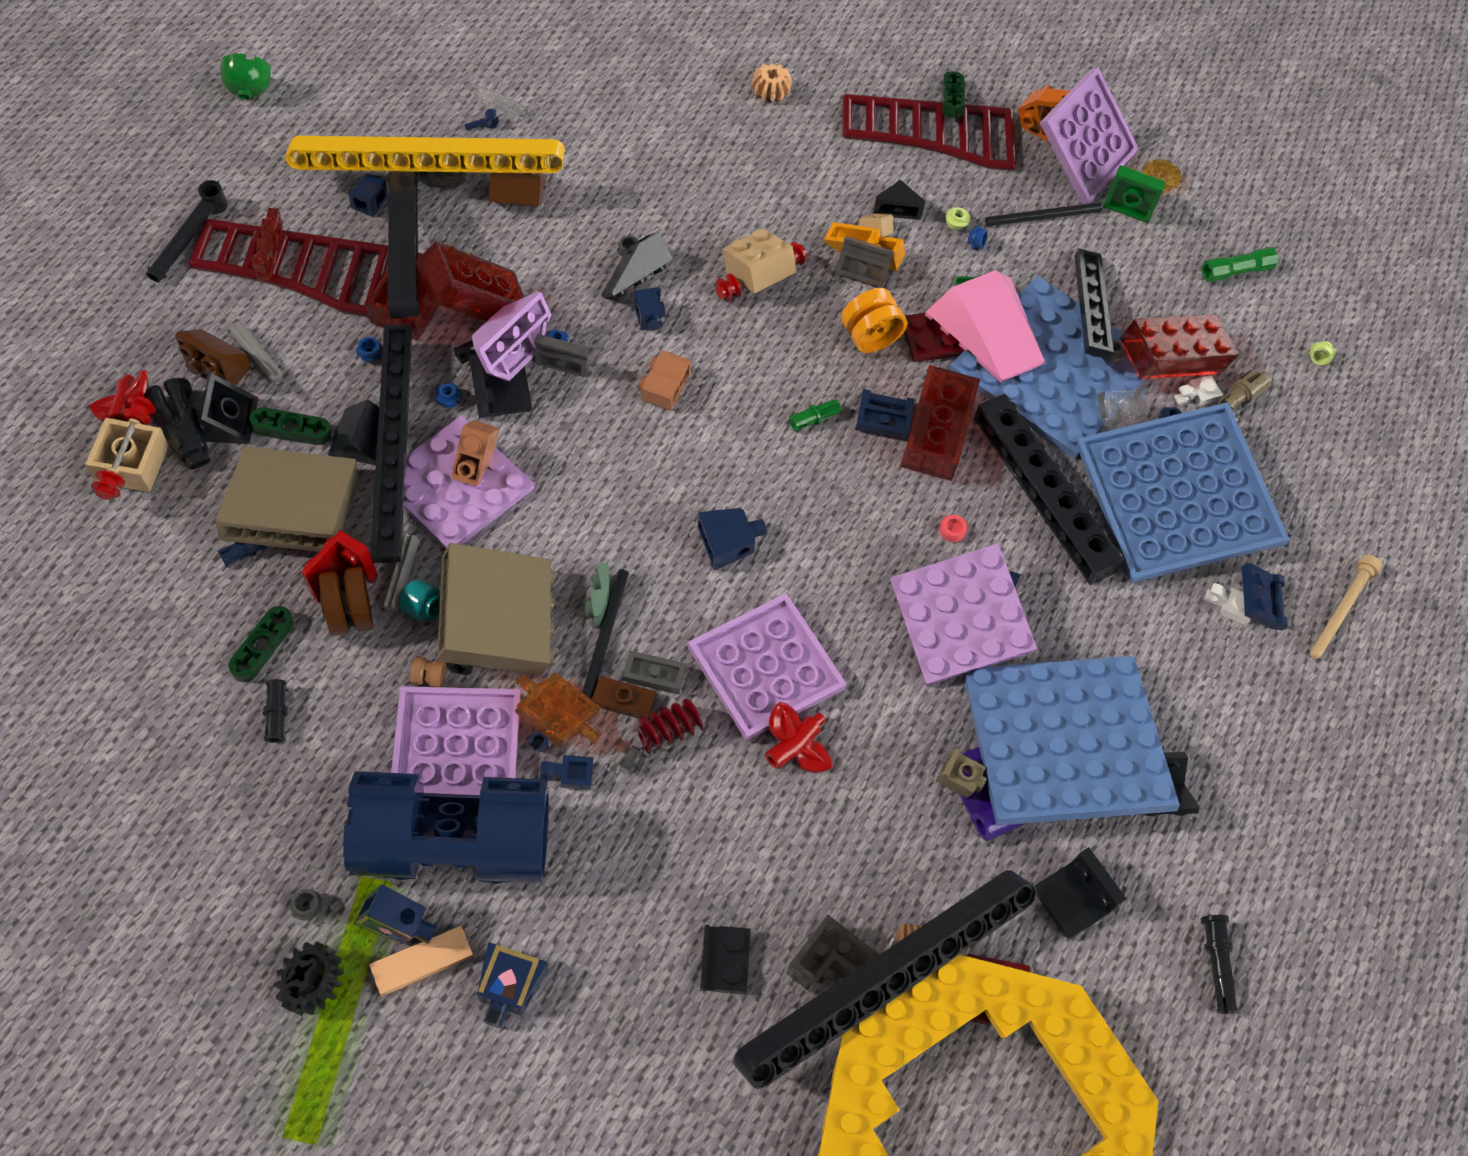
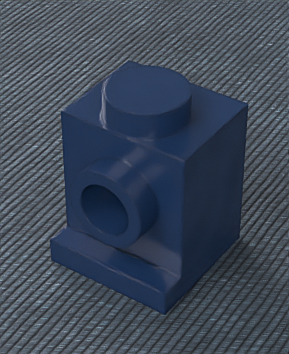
M367 173L363 180L357 183L355 190L351 188L348 190L351 208L374 217L388 198L386 180L377 175Z
M660 287L634 291V308L641 331L648 329L657 330L662 327L661 317H665V308L663 302H660Z

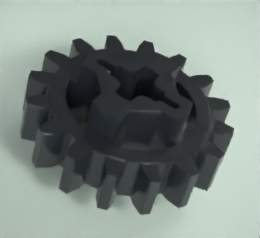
M318 941L314 945L305 942L303 951L294 948L293 957L291 959L286 957L283 959V962L286 964L285 968L279 969L276 972L281 976V980L274 983V987L281 990L275 997L282 1001L281 1006L299 1016H303L304 1013L314 1015L316 1006L324 1010L326 1008L325 1000L327 998L332 1000L336 998L332 991L334 988L342 986V983L337 981V977L344 974V970L338 967L343 960L335 955L336 950Z

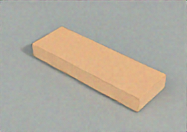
M461 925L433 937L428 944L425 942L418 943L369 964L379 994L382 997L474 957Z

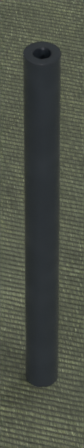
M1101 202L989 216L985 218V223L989 227L1102 211Z
M619 569L582 690V699L592 700L629 575V572L624 569Z

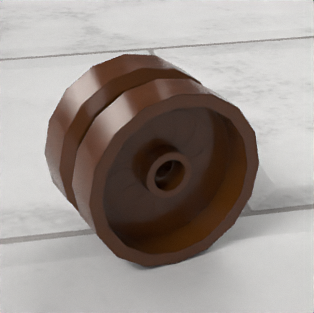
M361 566L346 569L344 573L345 588L342 587L340 577L335 571L319 574L321 606L331 637L348 633V615H351L353 626L358 632L373 629L369 594Z

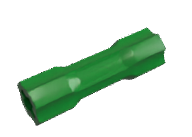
M1267 247L1238 256L1204 260L1201 272L1206 282H1212L1246 272L1275 269L1277 263H1279V257L1274 247Z

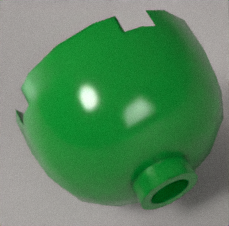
M230 54L222 58L220 66L221 80L224 86L232 94L236 95L237 98L251 100L252 97L262 95L269 87L271 66L267 61L254 56V61L246 59V54Z

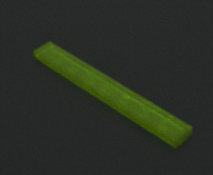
M364 876L360 878L337 954L343 960L338 967L344 970V974L337 977V981L341 982L342 986L333 989L332 992L336 998L334 1000L327 998L325 1000L326 1008L320 1010L282 1136L285 1140L318 1145L369 970V964L371 963L378 939V934L354 925L368 894L381 884L392 889V882Z

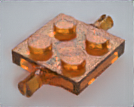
M556 672L547 680L537 684L526 677L525 674H521L518 677L516 684L528 692L526 698L517 704L515 713L560 748L578 734H582L593 744L598 741L601 733L593 729L588 723L599 713V705Z

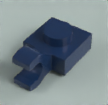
M563 755L562 763L541 761L540 779H548V781L561 779L560 788L591 790L593 757Z

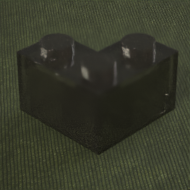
M827 915L791 961L786 974L812 993L829 969L844 979L878 956L879 953L830 915Z

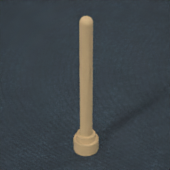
M1363 555L1357 564L1358 575L1310 652L1312 658L1319 659L1366 582L1379 574L1383 564L1377 557L1372 555Z

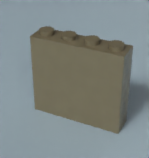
M244 446L215 520L220 540L320 552L329 538L334 537L339 530H343L359 479L356 459Z
M449 543L442 555L437 661L541 675L547 666L552 664L554 656L553 648H550V639L554 632V623L550 622V613L554 607V597L551 596V587L554 582L551 559Z

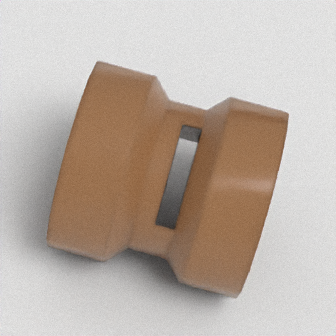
M416 656L411 668L410 684L415 686L427 684L430 687H443L447 672V662H439L437 660L433 662L428 661L426 657Z

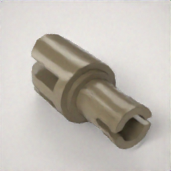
M1249 370L1232 384L1231 391L1220 398L1218 404L1228 402L1231 410L1235 409L1240 403L1248 404L1271 386L1272 379L1266 373L1262 374L1258 371Z

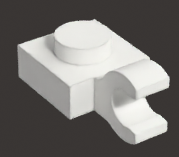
M1209 375L1189 380L1187 385L1179 388L1181 393L1175 395L1174 398L1178 405L1194 401L1197 407L1219 401L1223 394L1213 377Z
M1213 583L1211 590H1207L1204 600L1222 607L1221 615L1244 625L1250 622L1251 618L1245 616L1243 592L1234 588L1227 592L1222 585Z

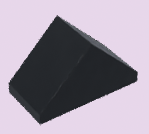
M899 180L876 196L873 214H891L893 218L921 220L925 200L902 180Z

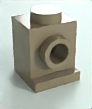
M955 748L947 756L935 781L968 798L974 791L979 793L987 780V777L982 775L986 767L961 754L960 750ZM962 770H963L964 772L970 774L971 776H970V777H966V776L962 773Z

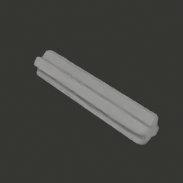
M239 321L231 324L229 327L231 334L269 382L275 383L277 380H280L282 378L281 370L244 324Z
M406 534L402 538L401 562H395L382 603V607L386 612L396 613L400 608L399 594L407 584L419 540L415 535Z

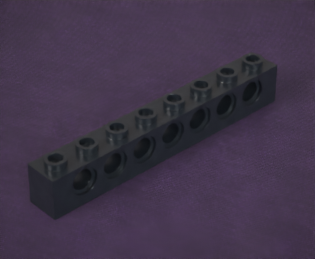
M1006 394L979 404L973 419L1088 584L1092 585L1117 573L1124 562L1121 551L1112 544L1103 526L1097 523L1088 505L1082 502L1073 484L1067 481L1058 463L1052 460L1047 453L1045 445L1037 439L1032 432L1030 424L1022 418L1016 404L1010 401Z

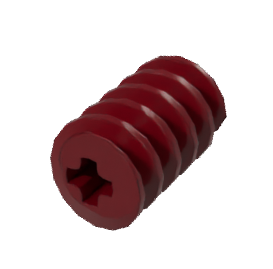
M686 698L682 700V707L676 702L671 705V711L667 707L661 708L660 716L654 711L649 714V720L645 716L639 717L637 732L646 753L650 754L652 743L660 750L662 749V739H665L669 745H672V735L675 734L682 741L684 740V730H687L691 736H694V726L697 725L703 731V724L696 706L690 699Z

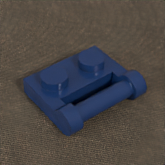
M863 389L855 430L908 440L915 399L907 397L905 400L870 393L871 390Z
M1252 563L1242 566L1245 616L1274 630L1286 629L1288 621L1287 617L1284 616L1282 587L1285 585L1284 576L1271 574Z

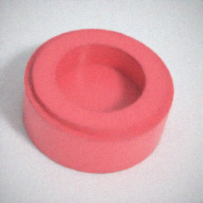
M958 515L944 517L939 527L940 535L949 542L961 541L968 530L966 521Z

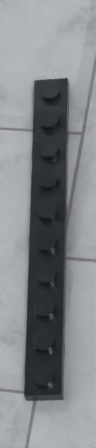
M384 325L370 552L373 563L401 562L413 334L411 325Z

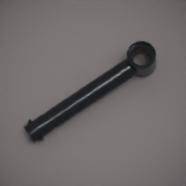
M207 180L200 184L198 193L201 201L151 267L148 266L146 272L148 278L157 283L167 278L166 274L170 267L173 266L211 214H220L227 209L228 202L219 182Z

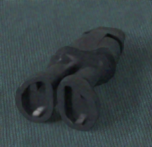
M172 378L166 380L163 384L177 410L178 416L174 418L161 387L158 385L149 387L143 397L150 400L164 425L163 434L173 450L179 455L180 460L186 462L190 470L208 464L210 462L207 454L209 448L206 445V438L198 422L199 415L196 414L197 409L189 407L186 400L192 392L190 381L184 378Z

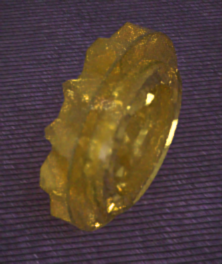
M1163 159L1150 161L1143 171L1144 174L1165 181L1164 189L1167 191L1177 188L1182 179L1180 169L1174 163Z

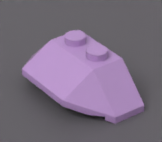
M541 292L533 293L503 306L472 335L475 351L487 374L504 381H510L535 356L536 345H534L536 336L537 334L545 336L546 324L551 317L550 310Z

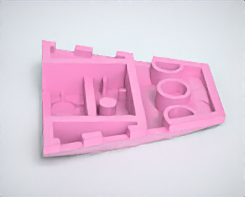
M996 270L952 287L925 313L931 321L935 319L941 325L940 329L943 332L954 336L960 342L959 346L962 349L973 353L977 357L976 361L999 382L1044 365V358L1012 279Z

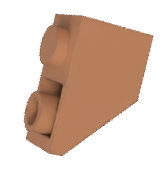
M475 420L463 425L451 475L452 479L479 486L494 454L500 428Z

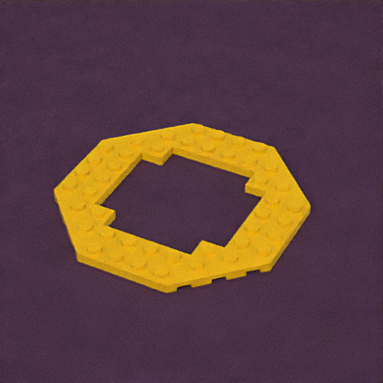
M958 955L840 1036L838 1054L832 1074L829 1102L826 1106L821 1132V1144L817 1156H889L873 1129L896 1114L900 1109L882 1080L983 1011L1001 1039L1006 1038L1026 1023L1030 1025L1103 1136L1102 1140L1080 1156H1153L1158 1099L1081 985Z

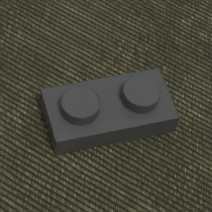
M630 650L622 681L679 694L686 670V663Z

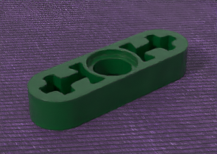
M949 71L944 74L942 82V113L950 118H959L963 115L965 106V78L959 72Z
M266 407L257 408L250 414L252 430L258 435L313 445H323L331 438L330 424L321 417ZM263 419H268V421H264L263 424H259V422H262ZM288 422H295L299 425L292 431L283 428ZM318 428L323 429V431H319L318 434H314V432H316Z
M275 606L269 609L230 659L229 670L235 680L239 682L253 680L291 631L294 621L287 608ZM283 616L285 622L283 624L278 622L275 625L273 619H281ZM260 638L270 640L269 646L264 650H256L253 647L254 643ZM247 652H250L253 656L250 658ZM248 662L250 669L239 671L238 665H246Z

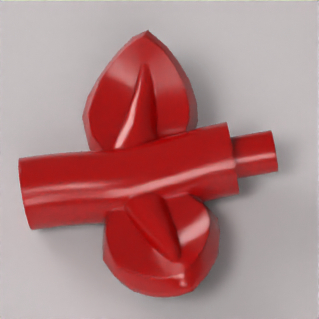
M141 370L136 379L132 375H125L124 378L117 382L115 395L104 397L89 405L92 414L101 421H104L105 418L128 422L123 416V410L130 408L127 405L129 398L143 397L145 395L148 380L147 371Z
M784 702L777 703L769 717V729L774 737L781 742L765 753V758L769 764L775 769H780L794 758L798 766L807 772L819 773L833 768L832 759L826 748L821 743L813 740L821 732L820 726L826 721L824 715L818 712L813 717L807 716L800 721L798 713L793 707Z

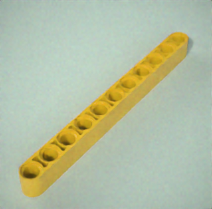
M294 136L290 140L285 154V161L291 168L297 170L557 173L563 167L565 148L560 141L554 139Z

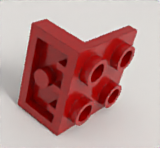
M341 530L325 542L321 551L314 558L308 560L301 571L314 600L317 602L321 601L320 573L335 571L341 579L346 569L361 566L365 580L370 584L379 576L367 546Z

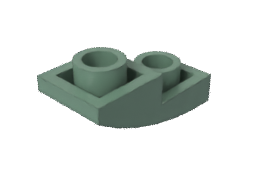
M608 562L597 564V575H592L594 590H590V601L585 602L587 619H593L594 628L601 626L609 602Z

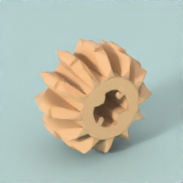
M772 62L769 66L762 63L760 68H756L754 78L752 79L755 96H761L762 101L770 99L773 103L775 99L781 102L790 93L792 79L788 69H782L781 64L775 66Z

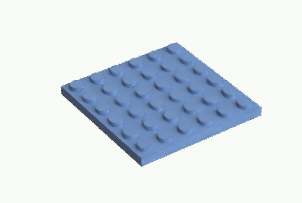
M1037 276L1018 296L1044 358V365L999 382L976 361L977 357L973 353L964 350L950 365L949 371L988 399L1006 394L1010 401L1016 404L1022 418L1030 424L1035 432L1075 459L1079 455L1077 438L1098 434L1159 365L1162 359L1111 324L1112 341L1116 340L1123 344V348L1127 352L1125 358L1121 359L1117 364H1108L1101 357L1085 354L1080 304Z
M1228 402L1077 438L1079 454L1115 545L1121 551L1122 558L1124 559L1123 565L1130 583L1287 545L1290 540Z
M1134 656L992 666L963 674L983 766L986 767L984 772L985 777H987L986 781L996 826L1173 812L1178 810L1180 804Z

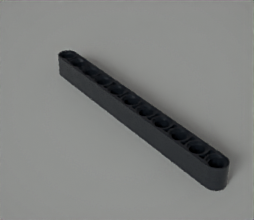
M389 171L388 307L391 319L419 317L418 172Z
M1012 870L1002 872L743 1045L734 1056V1066L752 1087L761 1089L770 1085L1029 908L1036 899L1037 889L1033 884Z

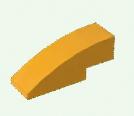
M833 222L824 238L826 244L841 252L846 236L893 250L894 254L889 270L892 271L898 270L906 255L903 239L880 236L878 228Z

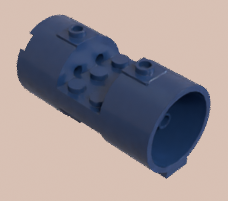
M354 772L348 787L349 796L347 801V807L353 808L349 809L347 825H344L343 838L345 870L349 871V875L378 876L406 880L416 878L419 864L423 866L447 864L459 868L472 865L476 866L477 880L493 884L503 882L543 883L549 822L548 779L483 777L480 795L424 793L423 784L419 781V774Z

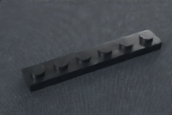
M1078 248L1075 254V265L1085 354L1110 359L1114 350L1102 254Z

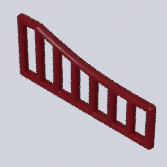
M845 94L843 96L842 135L846 139L869 140L918 147L943 153L990 169L1014 170L1017 166L1014 112L1011 108L965 104L963 115L959 117V149L946 144L945 115L942 113V102ZM852 104L866 105V130L852 129ZM875 106L889 107V133L875 131ZM898 108L912 109L913 137L899 134ZM922 110L935 111L936 142L922 138ZM968 114L981 115L983 156L969 152ZM991 116L1004 117L1007 160L993 159Z
M207 219L202 227L189 265L193 269L240 276L277 285L312 298L343 313L371 316L388 265V245ZM213 230L227 232L217 262L202 260ZM238 234L251 235L253 237L243 265L228 264ZM263 238L278 239L267 272L253 269ZM289 241L303 243L292 279L278 275ZM314 245L329 247L316 288L314 289L302 284ZM339 249L352 250L354 253L338 300L325 294ZM364 253L379 254L365 304L349 303Z

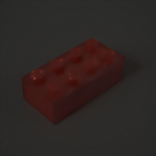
M437 241L415 261L431 303L476 319L488 321L503 306L525 297L514 270Z
M1218 314L1137 318L1132 321L1120 337L1139 379L1223 373L1239 355Z
M929 365L900 467L949 481L953 480L980 382L979 378Z

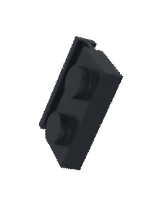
M705 925L700 991L746 995L751 928L710 927V925Z

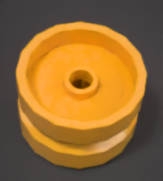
M874 288L856 296L846 305L840 318L857 349L862 353H873L890 346L902 336L908 324L905 315L897 307L890 291L885 288Z

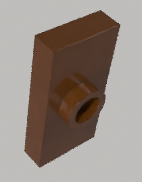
M600 676L591 706L637 719L641 716L649 719V714L656 698V691Z

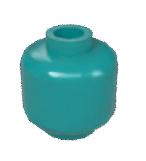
M414 580L402 588L399 594V605L405 615L420 622H427L439 615L440 590L437 587L421 580Z

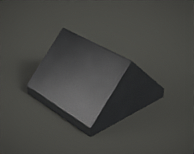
M212 373L207 376L198 420L206 441L249 444L252 434L250 414L257 407L258 397Z
M367 399L346 408L328 455L356 459V462L376 466L379 406Z

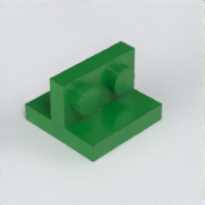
M1119 165L1103 207L1148 223L1164 190L1165 181Z

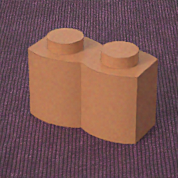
M664 350L660 352L658 357L654 356L650 363L648 376L644 375L639 384V391H642V400L672 410L690 376L692 360Z

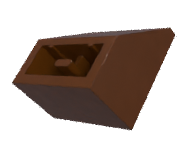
M490 173L489 201L539 207L543 201L547 174Z
M202 329L178 331L175 334L179 345L178 349L186 362L185 366L195 375L201 374L207 377L208 374L212 373L237 385L251 369L245 352Z

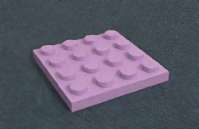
M1099 67L1091 69L1040 122L1082 204L1091 203L1116 175L1119 165L1124 166L1139 149Z
M462 415L406 456L404 510L445 550L449 543L463 545L535 489L534 483L496 447L479 486L470 485L451 478L462 427L469 423Z
M999 543L890 578L926 686L1037 651Z
M787 593L689 641L687 645L745 741L769 729V717L777 703H787L799 714L845 690L847 686Z
M400 686L391 773L419 774V781L423 784L424 793L480 795L483 777L516 778L521 689Z

